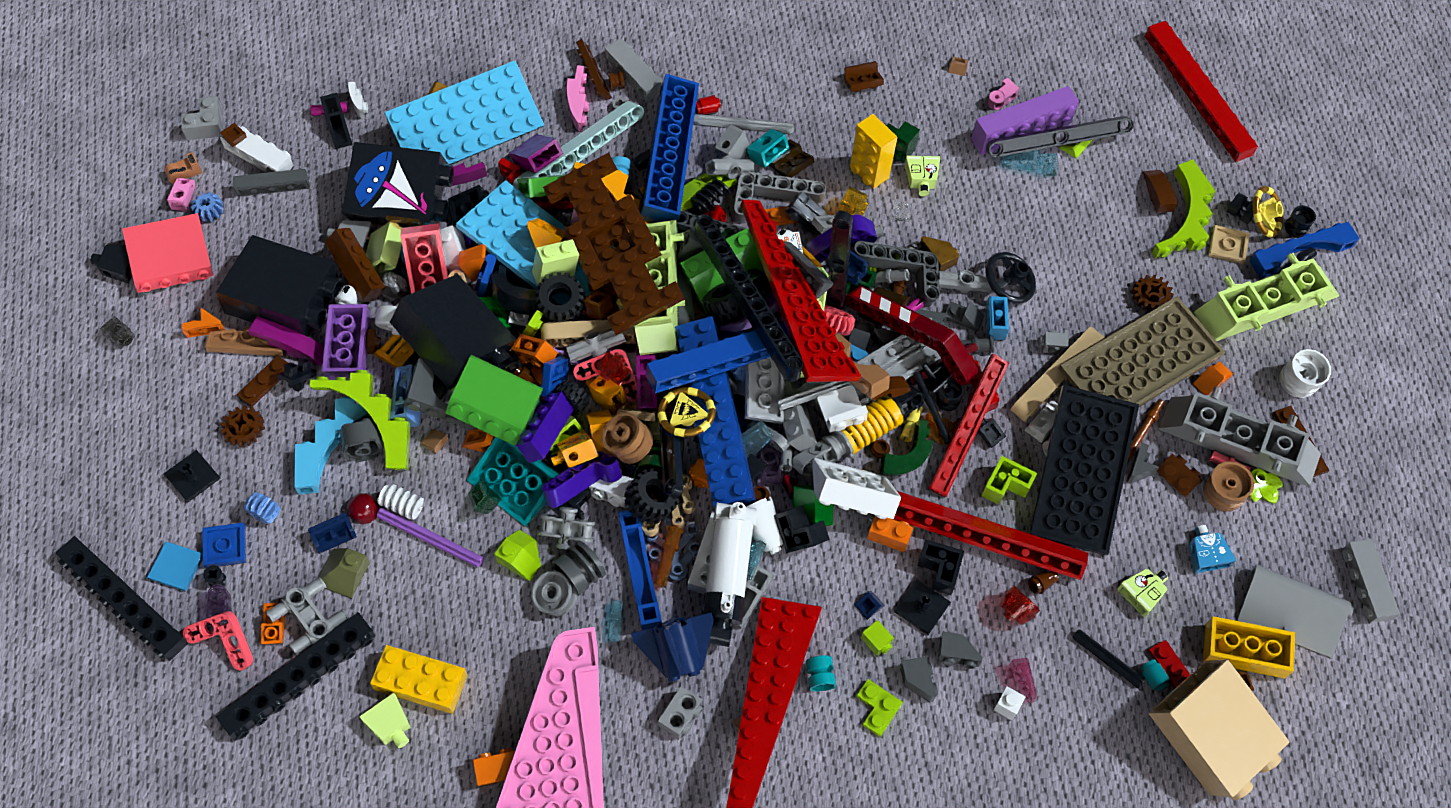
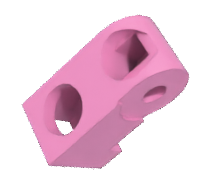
M1009 78L1003 80L1001 88L990 93L988 100L989 108L999 110L1018 96L1019 87Z
M176 179L167 199L171 210L188 212L189 202L195 188V181L193 179Z

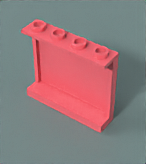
M198 213L122 228L132 276L138 293L149 292L158 288H168L177 284H186L196 280H205L210 276H214Z

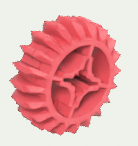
M825 304L824 312L829 326L834 328L836 334L850 335L855 325V318L843 310Z

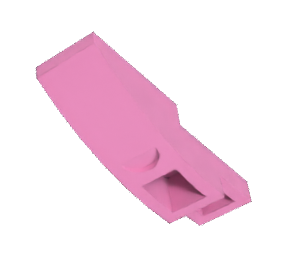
M577 65L575 79L568 78L567 99L571 119L578 132H582L583 126L587 124L585 112H589V102L586 100L585 87H583V84H587V73L584 71V66Z

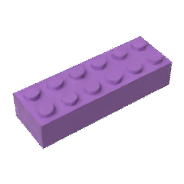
M1067 86L976 119L971 140L982 155L987 153L986 145L991 140L1054 129L1061 125L1067 126L1073 120L1079 100L1071 88ZM998 144L992 146V153L999 148Z

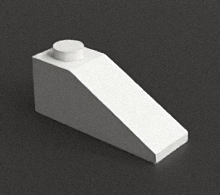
M453 225L440 229L446 265L449 272L460 270L464 273L458 265L460 251L466 250L462 231ZM464 273L467 284L472 283L469 277Z

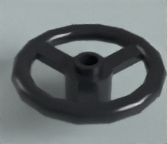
M1009 252L995 253L988 259L985 266L986 279L990 288L997 296L1007 297L1008 302L1014 304L1026 303L1034 296L1036 278L1025 260ZM1002 259L1006 270L1003 273V278L996 283L993 276V266L995 262ZM1007 284L1011 286L1018 284L1027 293L1016 297L1009 295L1001 288Z

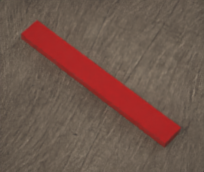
M996 354L990 355L928 486L929 490L944 498L947 497L1009 365V362Z

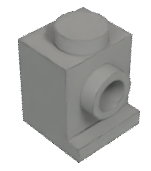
M1064 330L1063 333L1049 331L1045 332L1044 335H1040L1039 346H1042V353L1064 354L1068 349V330Z

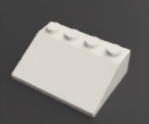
M813 458L814 493L820 503L824 505L835 504L844 510H849V508L855 509L864 515L868 513L875 514L880 519H886V517L894 519L901 496L886 476Z

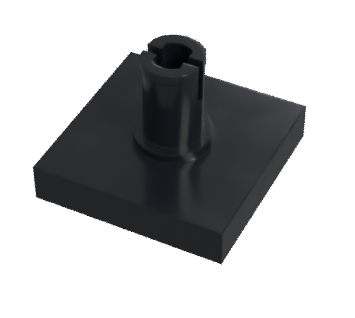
M197 450L163 473L187 503L221 479Z
M916 580L894 613L929 635L951 602L919 580Z

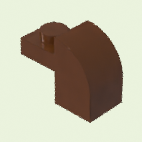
M594 290L589 296L584 295L583 312L580 311V314L588 317L589 321L603 320L613 309L611 296L599 290Z

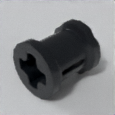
M212 565L204 570L203 578L211 588H221L225 585L226 576L222 573L220 567Z

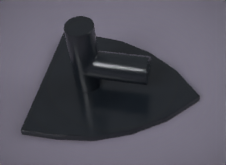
M942 360L933 368H931L927 361L921 364V367L928 375L924 382L927 389L931 392H936L952 376Z

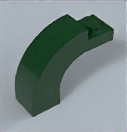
M927 420L915 422L913 445L906 455L884 454L881 456L880 475H904L917 469L926 461L933 446V441L926 440L930 432Z

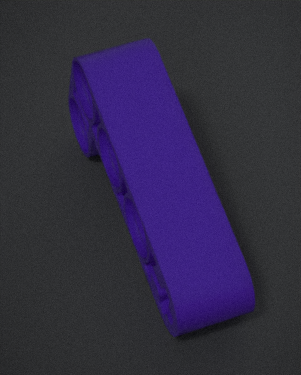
M859 214L851 215L853 217L851 244L856 241L871 243L877 241L873 221ZM832 228L804 246L820 263L827 260L830 254Z
M598 451V457L568 468L545 483L542 490L548 507L555 508L564 504L599 479L609 483L618 481L622 474L617 458Z

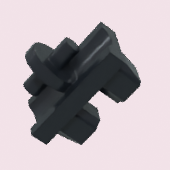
M300 358L298 359V365L294 363L284 364V372L278 374V380H285L288 382L289 388L300 391L303 390L306 380L317 376V371L311 368V360Z

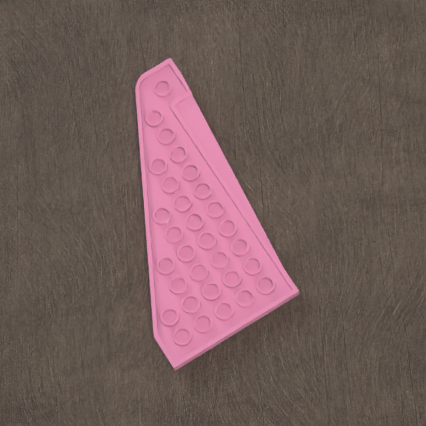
M595 627L565 631L554 640L496 808H604L598 647Z

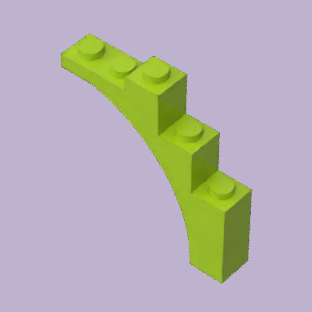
M1193 159L1179 164L1174 172L1186 201V215L1183 226L1172 238L1155 245L1152 251L1155 258L1160 256L1162 258L1167 257L1172 251H1181L1186 247L1189 251L1194 249L1199 251L1206 246V242L1210 237L1203 227L1208 225L1213 214L1207 204L1213 200L1212 198L1216 190Z
M356 370V373H350V381L346 377H336V380H328V377L322 376L316 377V380H310V388L313 390L336 391L358 402L373 418L381 433L385 448V468L390 470H408L411 423L405 421V418L399 417L393 418V421L390 420L392 399L387 397V394H375V397H372L373 375L368 373L367 370Z

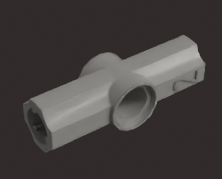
M729 155L722 159L707 160L705 164L708 175H727L729 179H734L743 172H754L755 170L754 162L751 159H733Z
M964 270L961 273L939 271L940 288L956 289L962 294L969 291L992 293L993 291L989 286L986 276L974 275L968 270Z
M611 328L601 333L597 331L588 334L584 340L566 346L572 363L589 356L602 355L608 348L626 342L623 333L615 335Z

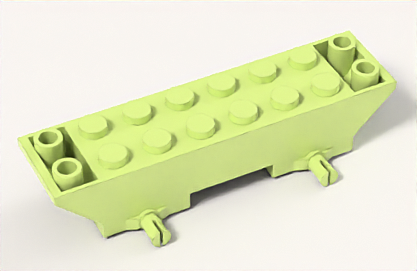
M676 220L646 224L662 254L646 263L647 269L658 290L675 281L677 283V241H684V234H677ZM685 300L634 326L640 355L678 351V337L675 326H678L677 307L685 306Z
M1290 253L1287 255V258L1292 265L1282 269L1277 275L1254 283L1249 281L1243 284H1235L1230 275L1226 276L1223 281L1228 288L1218 292L1213 299L1198 308L1193 314L1212 337L1219 341L1252 328L1255 331H1259L1263 328L1261 326L1263 324L1315 305H1319L1320 308L1324 307L1327 304L1326 301L1337 298L1339 294L1314 258L1307 261H1298L1294 253Z

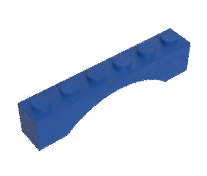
M1349 221L1342 224L1337 223L1330 228H1322L1312 234L1306 233L1300 238H1291L1285 243L1274 244L1264 250L1258 249L1253 253L1249 262L1261 279L1275 274L1290 253L1295 254L1307 250L1309 247L1341 252L1353 248L1360 238Z
M628 510L618 512L641 630L655 625L661 628L662 620L650 572L642 524L638 517L634 518L632 516V512Z

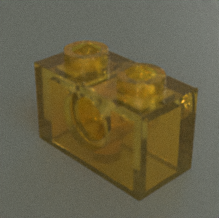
M849 186L837 211L842 210L851 215L859 214L863 216L869 204L866 202L869 195Z

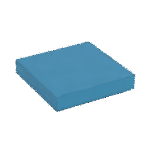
M166 541L147 578L186 592L203 559V553Z

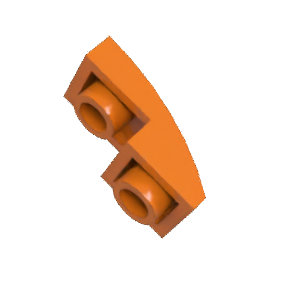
M263 603L261 644H281L284 641L285 615L273 623L266 614V611L279 603Z

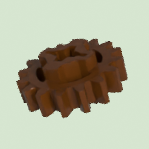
M1146 275L1144 279L1140 277L1138 282H1135L1131 293L1134 294L1132 299L1138 300L1136 305H1142L1143 311L1148 308L1149 312L1172 299L1174 294L1171 291L1173 288L1167 287L1168 281L1162 282L1163 277L1156 279V275H1153L1152 278Z
M246 405L243 406L242 410L235 407V412L228 411L229 417L223 416L225 422L220 424L223 428L221 433L227 442L230 441L232 446H235L237 443L239 447H242L243 443L250 446V441L258 442L256 437L263 436L260 430H265L263 425L265 421L261 417L260 412L255 411L254 407H251L249 410Z

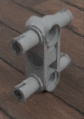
M320 577L305 587L299 586L298 588L290 589L286 596L281 599V603L266 611L267 616L273 623L286 613H292L305 631L303 636L289 644L295 655H298V653L310 645H314L349 619L343 608L330 618L324 619L311 601L312 596L327 588ZM295 596L302 598L298 603L291 602ZM318 628H322L325 630V632L322 635L314 634L315 630Z

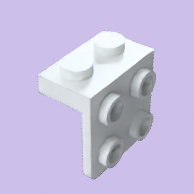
M852 385L817 397L829 432L841 431L848 426L859 425L867 420L868 410L866 405L861 406L855 388Z

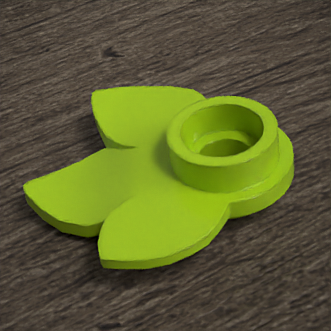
M1259 468L1252 470L1251 474L1254 477L1255 486L1250 497L1253 502L1260 500L1262 497L1266 501L1275 504L1278 500L1277 489L1283 486L1281 479L1277 475L1266 473Z

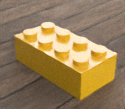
M874 114L856 126L850 163L852 172L858 174L864 184L870 185L873 189L889 179L897 142V136Z
M1212 616L1205 624L1203 662L1228 659L1235 669L1284 679L1294 672L1295 632Z
M386 645L370 685L374 691L388 695L395 693L397 698L453 714L468 674L465 668Z

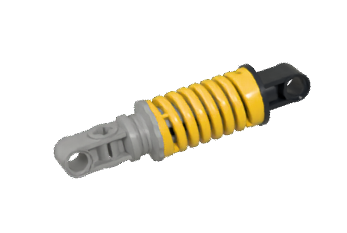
M908 385L911 391L895 398L888 394L876 399L866 406L868 416L865 422L859 425L848 426L841 431L830 432L829 436H824L815 445L795 455L792 459V467L802 476L808 478L813 475V458L834 462L839 460L842 455L846 458L853 457L854 454L868 446L870 442H875L876 438L879 439L882 435H886L888 431H892L896 427L905 424L906 415L924 404L925 395L911 385Z

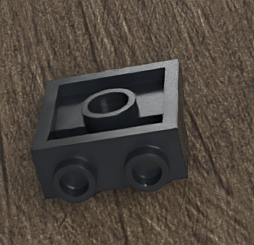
M477 185L448 198L453 226L456 227V223L489 195L488 190H484L480 185Z

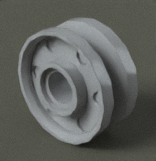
M547 571L536 579L532 587L531 597L533 604L539 611L552 616H562L575 606L578 594L567 575L557 571Z

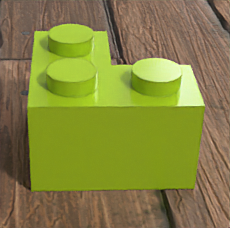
M1001 456L983 491L982 497L1000 505L1007 490L1025 498L1037 473Z

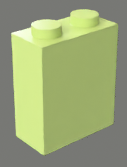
M388 222L371 233L366 255L379 277L396 268L402 247L400 235L402 227L393 222Z
M573 239L536 248L532 273L537 286L539 282L543 284L542 279L544 277L548 279L552 273L554 276L557 275V272H561L563 276L567 273L570 278L575 276L579 253Z

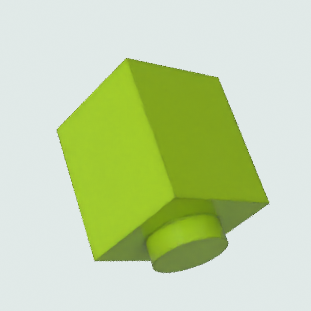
M878 620L862 632L861 639L876 656L881 653L885 655L893 648L894 637Z

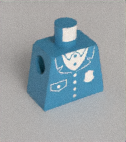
M1206 525L1195 528L1197 537H1194L1189 543L1195 574L1228 568L1235 563L1236 559L1221 533L1209 534Z

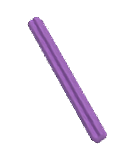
M385 508L378 510L377 518L475 567L481 566L484 559L482 556Z

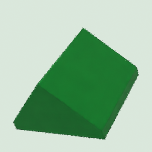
M814 485L793 486V508L803 505L809 524L824 520L825 526L833 525V504L824 505L820 503L814 493Z

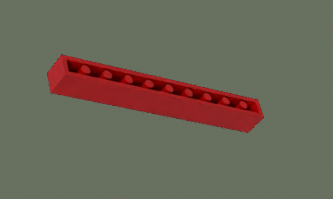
M1166 20L1149 26L1145 34L1146 40L1235 163L1253 156L1258 147L1256 141L1252 139L1247 129L1241 124L1236 114L1233 113L1227 102L1219 94L1217 88L1210 82L1209 77L1205 75L1200 65L1183 45L1181 39L1177 37L1173 28L1169 26Z
M897 491L901 496V500L894 520L904 521L909 525L1081 580L1088 564L1087 552Z

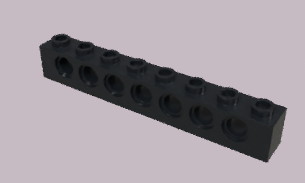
M73 536L55 552L60 557L58 562L66 570L70 567L73 570L71 575L79 582L84 580L87 583L84 587L92 595L97 592L101 596L98 600L106 608L109 605L114 608L112 613L120 621L123 618L128 621L125 625L133 633L138 631L141 634L139 639L147 646L152 644L155 647L153 652L161 659L166 657L171 661L188 644L187 640L77 537ZM93 572H96L93 577H90ZM110 584L107 589L103 590L106 585ZM124 596L123 600L117 603V600ZM138 609L134 615H130L133 610ZM148 622H151L148 628H144ZM165 635L163 640L158 641L160 636Z
M357 612L215 717L234 741L236 739H243L255 725L260 726L265 723L267 716L271 713L281 711L285 707V703L290 699L300 697L306 687L316 685L325 673L335 671L341 661L351 659L360 647L370 645L375 637L373 630L360 613ZM349 636H356L353 641L347 642ZM333 648H338L336 654L329 655ZM321 661L318 667L312 668L314 662ZM303 674L299 681H294L296 675ZM280 687H285L283 693L276 694ZM267 700L264 707L258 708L261 701ZM249 713L245 721H240L242 715Z

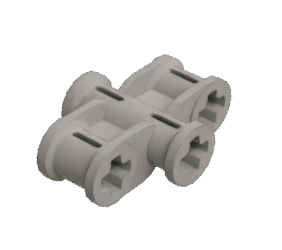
M560 507L561 517L540 514L542 523L541 531L538 532V535L557 537L558 543L555 546L556 548L569 550L574 547L572 540L587 543L593 542L591 537L595 522L575 519V513L578 512V509Z

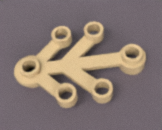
M683 474L682 497L684 503L682 506L686 514H692L695 511V505L691 501L689 490L692 488L693 483L689 476ZM650 493L651 497L655 499L654 501L658 502L657 498L652 493ZM677 504V507L672 511V524L674 528L681 529L684 527L685 522L684 518L680 515ZM644 521L642 523L644 534L649 537L655 536L659 531L658 525L660 522L658 524H654V522L647 524Z

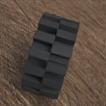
M563 380L553 391V393L560 391L564 393L574 407L571 415L575 414L577 416L589 404V397H586V392H583V389L579 388L578 384H574L571 380Z

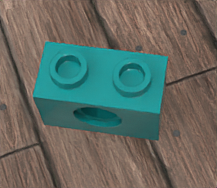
M773 129L767 131L747 147L749 158L754 164L765 168L789 149L786 135Z

